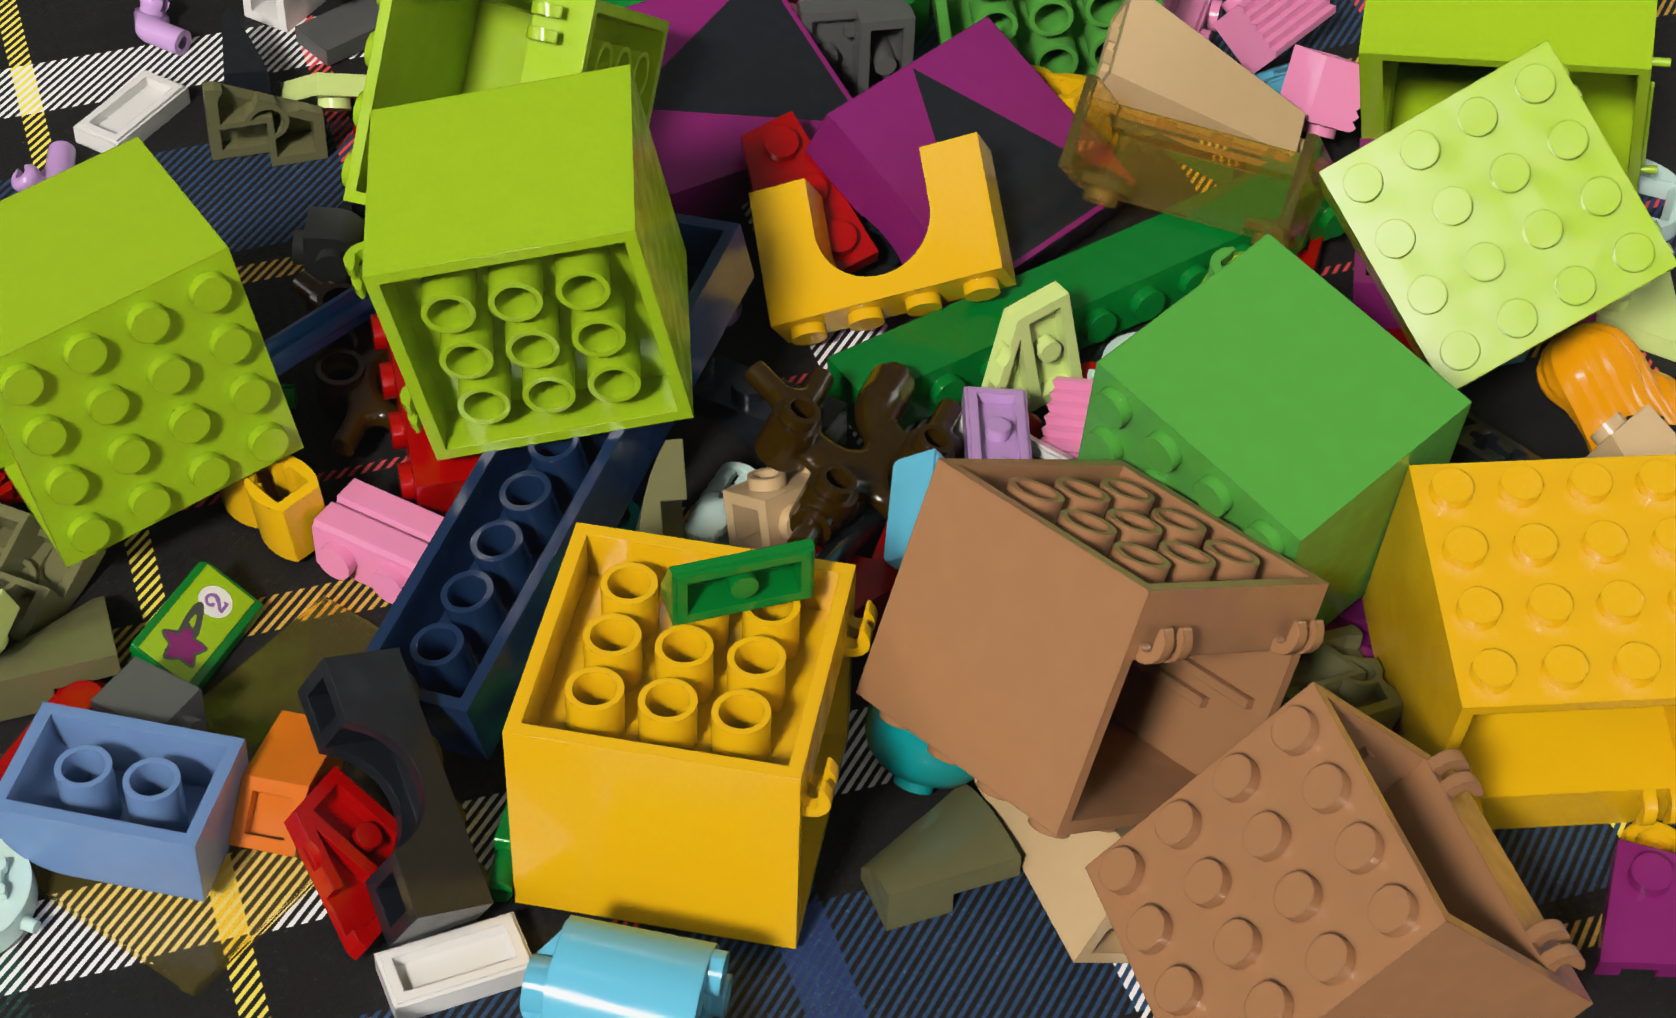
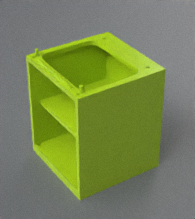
M1365 0L1358 53L1361 137L1363 139L1379 138L1548 40L1560 62L1565 64L1571 73L1570 79L1574 86L1578 85L1583 94L1581 98L1636 192H1638L1640 173L1657 174L1658 165H1645L1655 82H1651L1652 66H1671V58L1653 57L1658 0Z

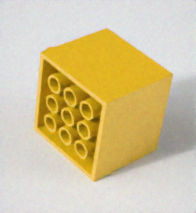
M1676 454L1409 465L1362 599L1374 658L1378 659L1384 669L1383 680L1395 688L1404 703L1400 719L1391 731L1431 756L1448 749L1461 751L1470 765V772L1474 773L1483 787L1482 797L1472 794L1471 796L1491 830L1633 822L1638 826L1654 825L1656 821H1662L1663 824H1676Z
M576 522L502 731L515 903L796 949L849 737L852 657L862 656L869 651L873 638L872 631H874L878 617L877 608L871 600H867L863 618H856L854 616L856 565L815 559L814 593L811 598L673 626L661 595V582L669 567L755 549Z

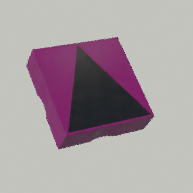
M646 0L624 7L670 21L649 128L674 213L714 219L734 212L737 208L750 202L748 195L750 187L741 149V135L793 111L811 141L826 115L852 99L787 0Z
M988 16L829 112L805 150L853 208L885 236L898 255L902 265L921 246L930 220V206L919 151L921 146L977 132L992 153L1015 276L1026 272L1029 268L1040 262L1057 257L1107 223L1136 187L1134 182ZM959 300L942 304V308Z

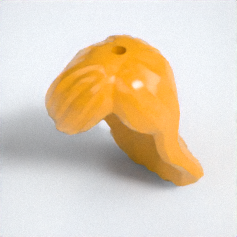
M1589 322L1574 326L1551 338V341L1542 350L1536 369L1537 382L1546 397L1564 409L1576 424L1590 453L1597 447L1590 436L1618 412L1626 418L1627 416L1635 415L1644 406L1649 404L1658 415L1664 417V421L1668 425H1676V380L1665 373L1651 369L1637 344L1624 331L1602 322Z

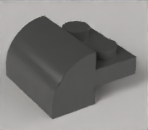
M906 0L798 1L799 19L852 98L913 62L916 18L912 7Z

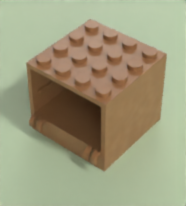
M938 458L856 694L879 709V717L884 722L893 727L910 731L928 744L927 751L933 757L942 762L957 765L977 779V787L983 793L992 798L1007 801L1029 816L1028 823L1036 831L1058 839L1068 838L1070 834L1092 831L1111 833L1115 832L1117 828L1136 826L1280 709L1301 654L1314 652L1323 642L1325 634L1324 621L1315 619L1330 583L1123 460Z
M1314 681L1085 867L1154 1018H1575L1593 1004L1572 968L1585 969L1583 956L1578 948L1571 944V936L1560 920H1544L1471 796L1472 794L1482 797L1483 787L1474 773L1470 772V765L1461 751L1448 749L1431 756Z

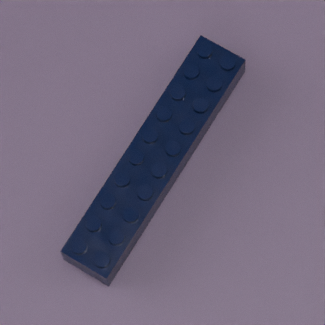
M675 213L687 255L693 388L751 284L754 272L740 223ZM675 421L482 453L365 652L399 647L407 671L413 675L417 682L420 696L419 703L430 733L438 740L441 750L489 761L502 737L505 722L576 522L617 528Z

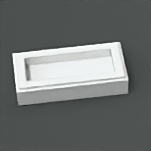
M144 70L73 126L75 141L100 153L137 136L143 142L191 103L189 88Z
M514 912L374 953L376 971L394 1018H420L520 987L523 984L525 971L532 956Z

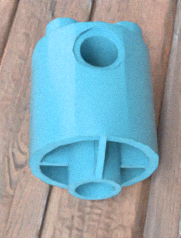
M570 915L565 921L562 930L536 954L530 957L521 989L520 1011L523 1018H712V1016L725 1018L733 983V974L727 973L730 952L720 950V946L713 942Z

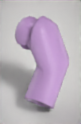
M140 0V7L135 8L134 11L135 32L137 36L145 43L179 56L184 55L191 45V33L188 30L170 24L169 16L166 15L170 4L169 0Z
M67 141L51 143L47 151L45 168L40 171L33 164H25L24 173L19 169L13 173L11 177L12 187L17 192H20L75 166L77 154L75 147Z

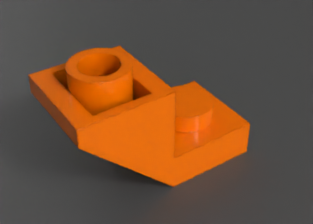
M282 710L242 774L228 845L301 858L284 821L334 766L342 771L344 763L342 759L319 754L305 714Z

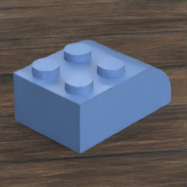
M43 701L0 781V838L23 858L29 859L30 862L59 874L205 902L230 848L228 843L242 774L249 765L246 741L244 738Z

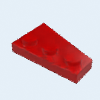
M793 111L741 135V149L750 192L805 178L822 196L831 252L837 268L845 273L852 274L878 260L879 251L847 199L805 152L811 141Z

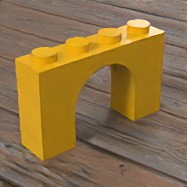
M977 132L919 147L930 206L928 230L921 246L907 262L897 269L882 275L856 276L845 273L837 268L831 252L822 196L805 178L748 193L771 328L788 343L792 342L795 345L801 346L813 345L826 340L828 337L827 333L846 328H850L853 331L872 330L882 326L885 323V318L905 313L909 316H924L933 311L941 310L944 303L963 298L971 302L985 301L998 296L1001 293L1000 289L1017 285L992 153Z

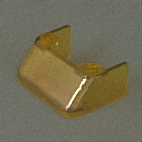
M1087 74L1058 165L1077 186L1085 189L1082 198L1091 203L1108 208H1116L1119 200L1252 237L1251 246L1269 233L1286 248H1300L1325 199L1321 190L1319 172L1332 165L1333 162L1319 135L1307 132L1302 151L1298 153L1120 105L1099 76Z

